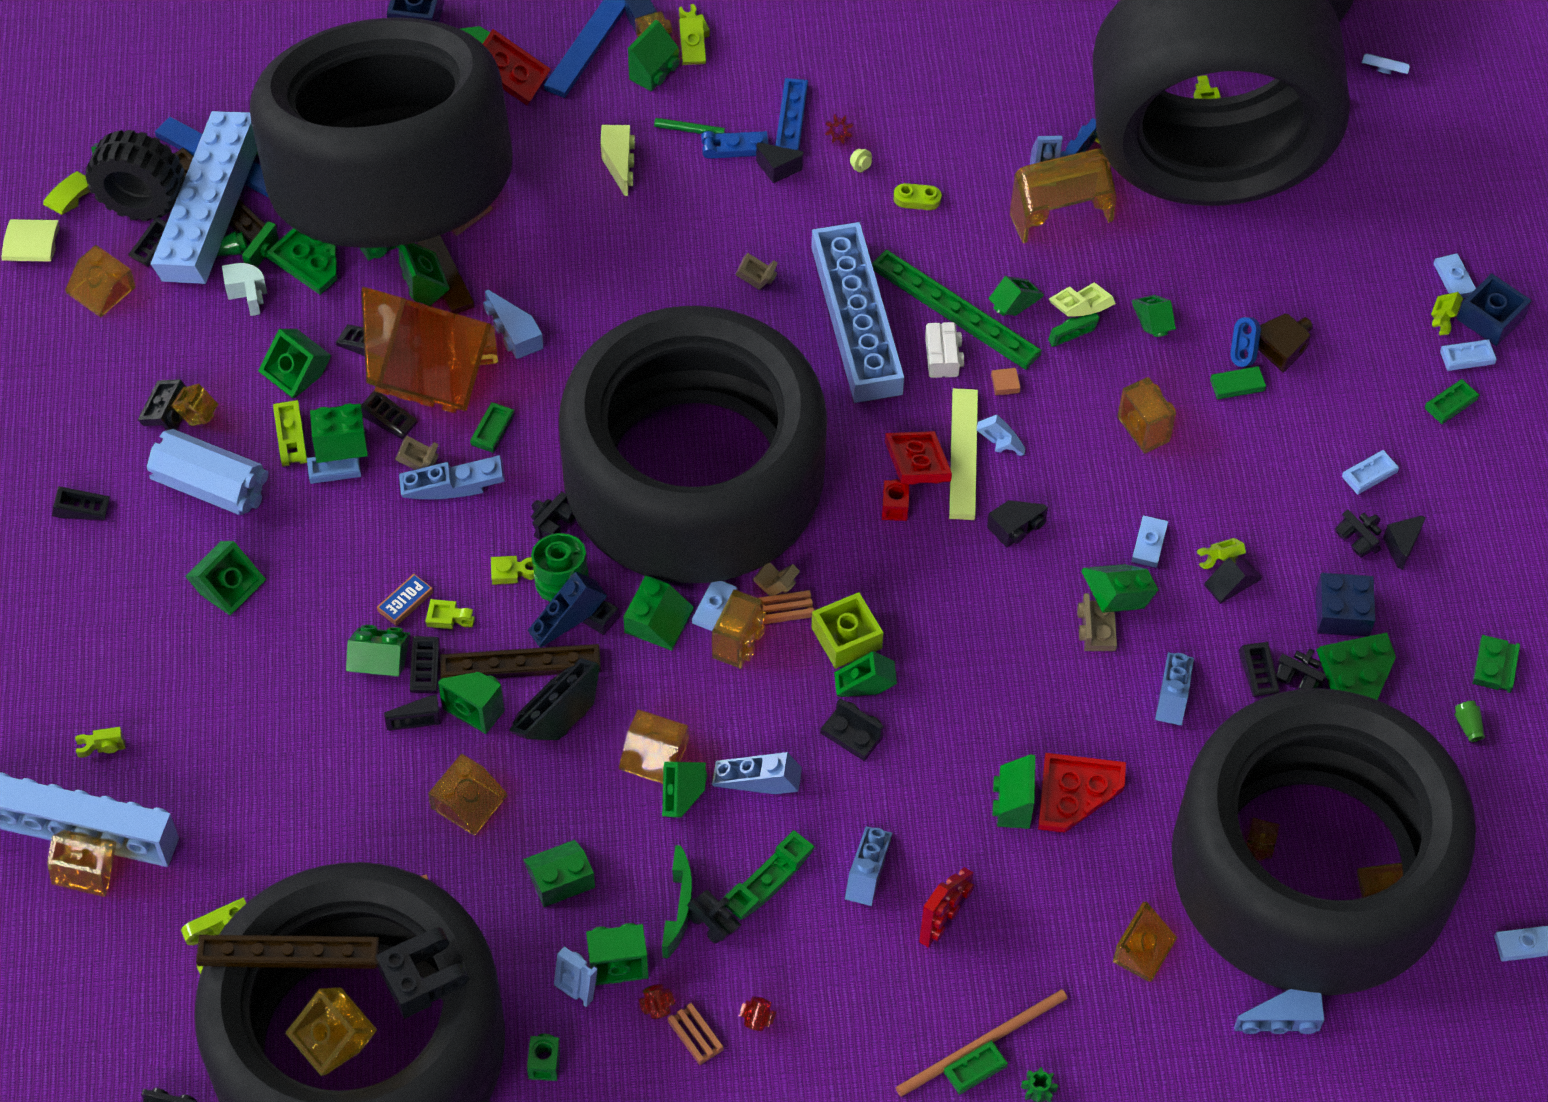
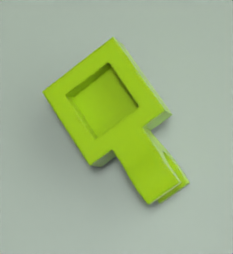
M1207 75L1197 76L1199 83L1195 84L1194 98H1221L1218 87L1210 88Z
M1459 292L1441 295L1436 299L1431 313L1434 318L1432 326H1440V336L1451 332L1450 318L1457 316L1463 300Z
M1235 538L1212 544L1210 548H1200L1197 550V554L1200 556L1208 555V559L1205 562L1199 563V566L1203 569L1213 567L1217 559L1226 561L1228 557L1238 558V555L1246 553L1244 543Z
M430 599L425 622L427 627L453 629L454 623L471 628L474 625L475 617L472 616L473 609H459L456 601Z
M120 727L93 730V735L81 734L75 737L77 745L86 744L85 747L76 749L77 756L81 758L89 756L95 749H97L98 753H114L117 750L125 749V739Z

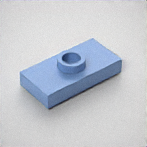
M1368 53L1364 54L1362 63L1377 66V71L1391 74V70L1408 74L1410 67L1408 63Z
M1457 253L1435 258L1433 264L1449 294L1459 292L1463 298H1467L1476 289Z
M1490 340L1442 346L1440 350L1447 371L1493 365L1497 360Z
M1382 450L1344 471L1342 478L1358 495L1398 473L1399 467Z
M1143 515L1131 562L1157 568L1168 521Z
M723 581L711 582L692 618V624L717 632L737 593V587Z
M1548 926L1496 932L1494 935L1501 962L1548 956Z

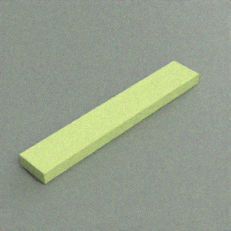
M953 388L950 463L952 478L950 482L949 519L975 520L978 390Z

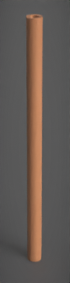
M1062 989L896 1086L897 1093L900 1097H903L943 1073L944 1068L989 1041L992 1040L994 1043L1065 1001L1067 999L1066 993Z

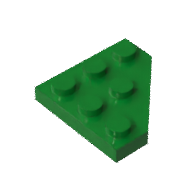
M293 228L266 252L269 260L319 295L337 281L336 245L312 239Z
M1387 633L1323 645L1316 649L1330 689L1353 692L1378 700L1396 658Z

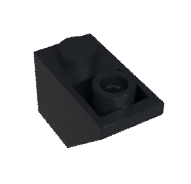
M1008 500L989 513L987 528L1007 548L1013 543H1020L1031 531L1042 528L1046 523L1048 507L1045 504Z

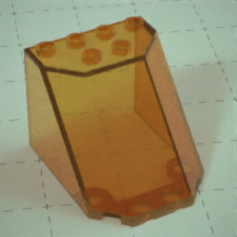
M362 287L366 383L375 386L374 391L382 394H390L430 407H434L435 403L443 405L442 410L455 414L457 409L467 411L491 324Z

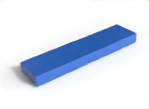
M785 78L775 146L799 150L808 80Z

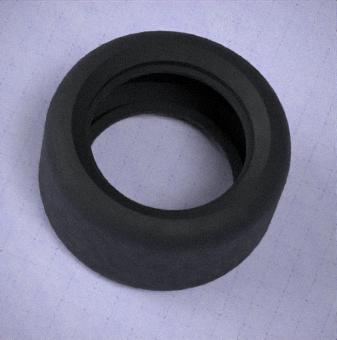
M1120 0L1108 13L1097 33L1093 50V80L1096 129L1099 143L1110 165L1129 183L1150 195L1167 201L1199 206L1241 204L1270 197L1299 184L1319 170L1338 148L1345 135L1350 112V99L1343 38L1338 18L1328 0ZM1243 71L1275 78L1268 84L1253 91L1224 98L1196 99L1174 95L1165 91L1169 87L1189 78L1216 72Z
M396 17L356 21L326 29L301 40L272 60L262 71L251 94V123L266 191L272 206L278 215L291 227L312 239L324 243L346 247L381 248L411 244L442 235L469 222L487 209L498 197L510 176L512 144L502 79L497 63L490 51L475 37L447 24L424 19Z
M678 306L664 308L639 315L613 328L593 343L574 366L567 380L559 410V436L565 493L569 506L586 536L598 549L620 565L651 578L678 583H709L739 577L768 564L793 545L811 521L819 503L824 483L827 412L824 395L813 368L802 352L789 339L767 324L745 314L717 307ZM685 403L711 404L730 409L756 425L771 445L765 455L743 474L722 483L701 487L675 486L654 480L632 467L616 449L624 434L640 419L659 409Z
M1313 688L1277 693L1253 702L1234 713L1217 728L1197 755L1190 770L1173 832L1172 865L1175 883L1185 911L1197 931L1222 958L1240 971L1259 981L1284 990L1294 989L1321 993V995H1341L1364 991L1379 986L1409 969L1427 953L1438 939L1466 883L1472 866L1476 838L1475 813L1468 787L1454 760L1430 732L1403 712L1373 698L1335 689ZM1304 784L1338 790L1369 807L1387 826L1400 852L1403 877L1389 888L1377 894L1355 900H1327L1305 895L1279 882L1258 863L1244 841L1239 825L1238 813L1259 795L1279 787Z
M336 863L304 870L282 879L253 897L231 918L219 935L379 937L378 954L433 928L440 927L444 930L450 943L442 952L415 964L419 975L425 978L451 965L462 964L469 977V981L460 989L441 998L443 1001L442 1012L434 1035L426 1048L409 1066L378 1084L361 1089L334 1091L311 1087L288 1077L276 1068L264 1054L267 1029L277 1006L292 987L319 968L203 966L196 992L195 1029L199 1051L219 1102H489L503 1063L505 1022L493 956L484 935L473 918L457 900L433 882L415 873L376 863Z

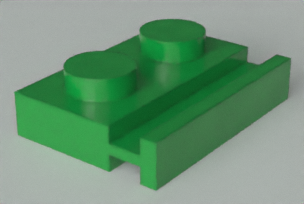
M1482 635L1472 684L1499 690V688L1505 689L1508 693H1511L1520 644L1516 643L1514 645L1506 640Z

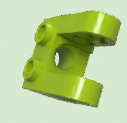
M244 897L185 924L181 932L186 944L197 945L199 935H219L231 918L246 904ZM196 964V967L199 973L201 974L203 966H197Z

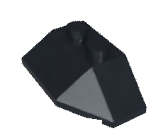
M581 658L575 662L574 666L565 669L552 678L517 713L513 725L509 729L510 732L522 738L532 740H559L565 736L569 729L579 719L583 718L594 705L600 669L598 663Z

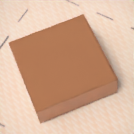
M1016 368L991 371L995 396L1020 393V383Z

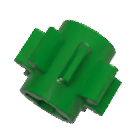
M1042 1067L1034 1073L1028 1070L1026 1076L1028 1080L1022 1081L1021 1088L1027 1090L1025 1100L1031 1099L1035 1102L1046 1100L1047 1102H1052L1053 1096L1051 1092L1055 1093L1058 1089V1085L1052 1083L1054 1073L1048 1074L1043 1071Z

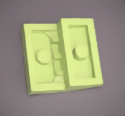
M10 219L3 242L2 261L51 262L56 250L55 239L60 229L59 221Z
M1092 283L1078 292L1069 286L1049 298L1050 303L1065 315L1072 317L1100 312L1116 304L1112 295L1096 283Z

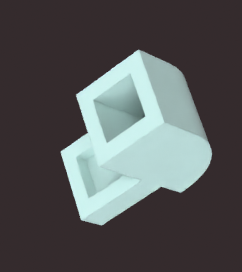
M247 263L223 265L222 269L228 300L247 297L250 315H260L259 305L264 304L262 294H267L262 272L257 267Z

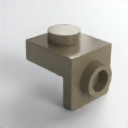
M747 253L743 257L735 275L760 290L766 283L770 285L775 279L777 272L774 270L778 262L773 260L769 265H766Z
M406 436L395 460L414 470L433 466L439 455L435 453L439 444L433 442L428 447Z
M769 562L762 566L753 580L769 596H773L782 591L788 592L795 585L796 581L794 578L800 571L793 564L778 571Z

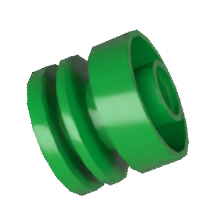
M557 533L540 539L533 547L531 559L537 593L543 599L551 602L574 571L589 577L585 546L579 538L570 534Z

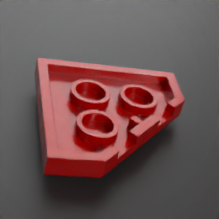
M1045 753L1038 830L1066 833L1123 792L1126 762Z
M963 867L959 875L955 873L947 879V884L941 882L936 887L923 907L919 943L929 948L934 940H940L946 929L944 925L947 920L955 918L960 909L958 904L962 898L967 899L975 887V884L972 883L974 872Z

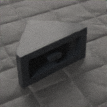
M757 142L756 162L773 183L802 171L804 151Z
M1418 516L1387 525L1383 540L1397 568L1403 570L1422 530L1426 517Z
M1228 557L1205 582L1204 586L1221 604L1257 583L1262 577L1246 559Z

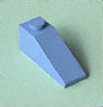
M1062 136L1037 137L1032 147L1030 158L1032 186H1056Z

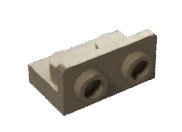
M1084 593L1082 603H1078L1077 616L1082 618L1083 624L1079 625V641H1084V651H1116L1115 612L1102 613L1097 601H1090L1089 593Z

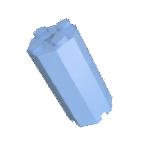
M174 429L163 431L160 435L163 438L160 444L155 442L147 464V470L153 473L149 475L151 480L238 515L248 513L251 508L256 509L259 507L262 500V495L260 494L262 486L268 478V471L263 469L262 464Z

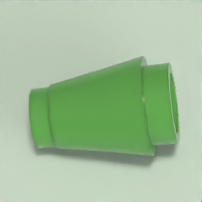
M1467 701L1455 706L1456 713L1454 716L1469 742H1477L1484 739L1480 706H1477L1475 701Z

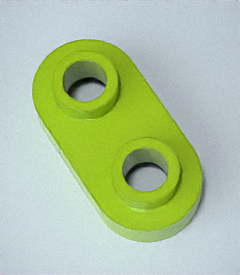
M904 183L894 189L893 199L895 204L901 208L934 210L940 206L942 194L935 186Z

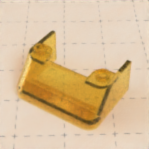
M1094 149L1027 165L1015 173L1010 216L1022 243H1026L1028 240L1029 227L1042 225L1048 218L1049 210L1092 200L1096 209L1103 210L1107 221H1113L1117 196L1110 163L1104 156L1102 149Z

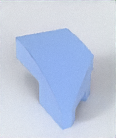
M998 415L978 422L977 431L992 443H996L995 452L1002 453L1003 450L1008 449L1013 450L1019 456L1025 454V447L1018 436Z

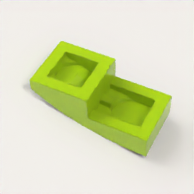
M76 171L65 178L48 194L43 201V205L61 215L76 208L79 198L91 192L86 176Z

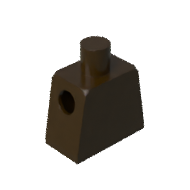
M1283 314L1261 324L1258 350L1284 373L1308 348L1311 337L1309 331L1313 329L1312 322L1306 317L1297 322L1289 314Z

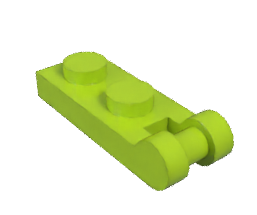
M298 400L273 404L282 467L290 466V463L300 462V464L307 463ZM297 448L298 452L288 453V449Z

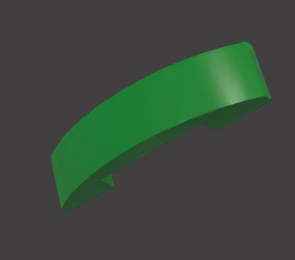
M793 830L776 847L775 853L743 884L738 883L723 897H727L730 900L727 909L741 920L755 912L787 883L806 861L815 846Z
M680 845L675 846L672 868L673 882L682 883L677 922L665 920L662 942L663 958H669L676 950L690 920L688 916L691 909L687 904L692 900V878L688 859Z

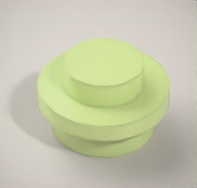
M867 149L855 150L850 158V164L857 172L865 171L872 163V154Z

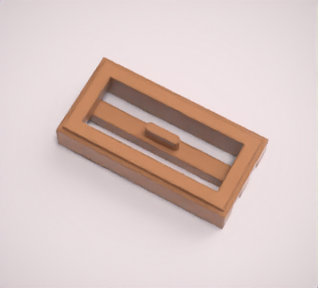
M810 590L758 598L763 624L811 618L812 611H814ZM807 607V609L791 611V609ZM776 611H781V612H782V613H775V614H768V615L766 614V613H769V612H776Z
M692 1003L687 1005L686 1009L677 1011L675 1016L671 1015L668 1017V1023L699 1066L723 1051L722 1044ZM689 1015H691L714 1049H711L688 1018ZM679 1021H683L706 1054L703 1056L700 1054L678 1023Z

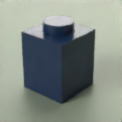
M625 0L626 16L636 34L644 32L655 19L657 20V11L651 0Z

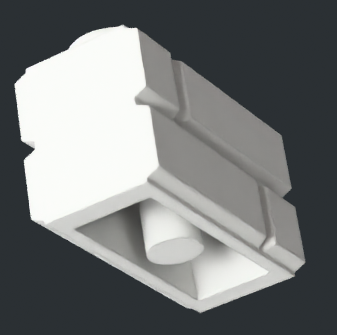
M954 322L942 324L928 323L926 325L925 341L930 378L959 376V367H964V354L958 350V347H962L961 332L956 331V324Z

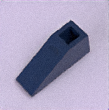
M574 571L531 625L528 632L537 645L542 648L592 616L605 600L607 594L595 579Z

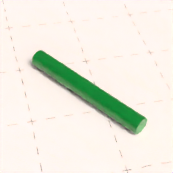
M655 118L654 127L698 134L706 131H711L715 134L725 133V128L662 118Z

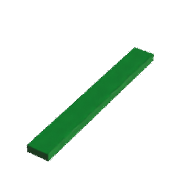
M887 249L872 263L873 270L943 317L954 322L957 326L1023 369L1027 370L1041 355V349Z

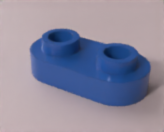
M1253 317L1240 318L1234 326L1230 356L1232 362L1240 367L1252 365L1257 358L1261 327L1259 322ZM1249 325H1250L1251 328H1252L1251 333L1248 332V326H1249ZM1245 350L1248 351L1247 358L1244 356Z

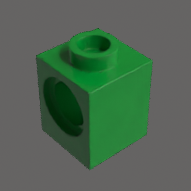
M550 1034L530 1036L527 1063L528 1079L557 1081L560 1058L559 1037H554ZM543 1052L551 1054L547 1059H539L537 1057Z

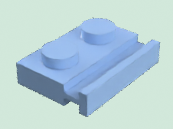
M563 947L557 954L554 986L575 1000L578 998L582 999L583 1005L587 1007L594 997L597 968L593 967L590 969L587 967V961L579 953L572 952Z

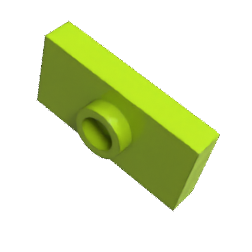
M680 18L682 64H706L703 18Z

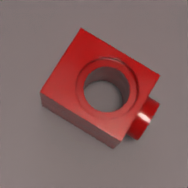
M898 479L884 480L882 520L907 521L909 484H901Z

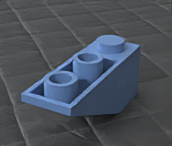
M486 290V301L483 302L484 309L488 316H493V324L497 333L503 334V342L507 351H512L515 358L518 359L542 350V333L533 317L490 290Z
M1168 652L1155 720L1182 725L1190 687L1193 657L1183 653L1174 654Z
M788 752L719 760L715 763L712 785L714 787L768 794L798 792L802 767Z
M865 827L849 872L845 894L846 900L872 906L892 832L884 831L880 828Z
M1290 989L1239 1015L1234 1031H1243L1245 1034H1255L1259 1031H1271L1274 1034L1300 1031L1302 1034H1312L1320 1031L1324 1022L1321 993Z

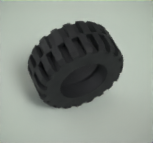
M119 130L107 134L99 141L86 167L85 176L91 193L95 194V198L99 203L105 204V208L117 212L119 216L130 217L131 220L142 219V221H149L151 219L154 220L156 216L161 218L167 215L173 208L185 179L182 163H179V157L176 153L171 152V148L167 144L163 145L160 139L156 137H149L144 132L135 133V130H127L125 132Z

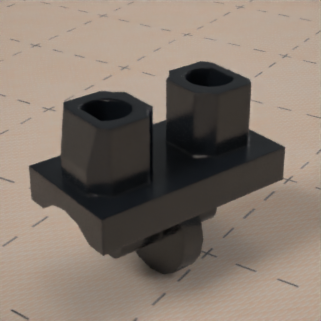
M562 491L553 501L546 499L544 503L539 500L532 503L534 511L531 515L532 520H534L532 525L536 530L534 537L539 540L544 536L561 533V525L557 524L559 519L568 524L575 519L567 496Z
M1347 509L1342 514L1343 520L1335 528L1336 533L1344 541L1354 533L1359 537L1351 547L1360 558L1371 551L1374 554L1378 553L1381 550V547L1378 545L1380 542L1371 531L1376 536L1382 532L1377 526L1381 518L1377 514L1368 517L1363 513L1359 517L1363 522L1362 524Z
M1309 649L1307 654L1296 651L1294 658L1302 661V663L1282 653L1279 659L1276 678L1278 681L1289 685L1294 674L1303 678L1299 689H1313L1323 686L1326 674L1312 668L1318 669L1321 662L1313 658L1315 650Z
M705 890L687 904L691 909L688 917L695 924L700 925L703 922L709 928L707 937L714 944L723 941L741 927V924L726 909L730 904V900L727 897L719 901L708 890Z

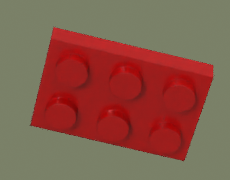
M492 29L483 45L490 51L497 63L503 90L527 106L551 69Z
M935 431L885 434V444L901 484L951 482L952 472Z

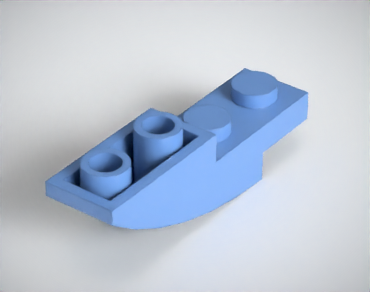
M499 455L454 467L445 462L400 473L401 496L411 499H447L484 493L483 487L505 482L503 460Z

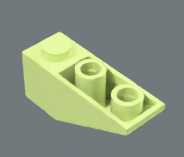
M602 125L601 159L624 196H628V187L633 186V172H629V168H634V153H630V149H635V135H630V125Z

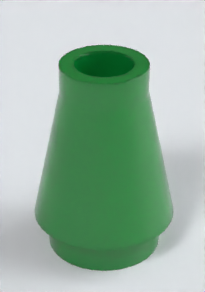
M235 231L225 236L221 241L217 256L243 254L248 248L244 233H237Z

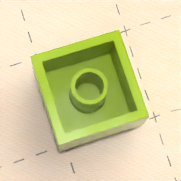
M860 592L812 611L811 628L835 669L855 661L872 651L876 652L882 649L883 631Z

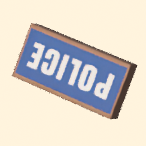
M413 574L377 606V611L397 626L433 593V588Z

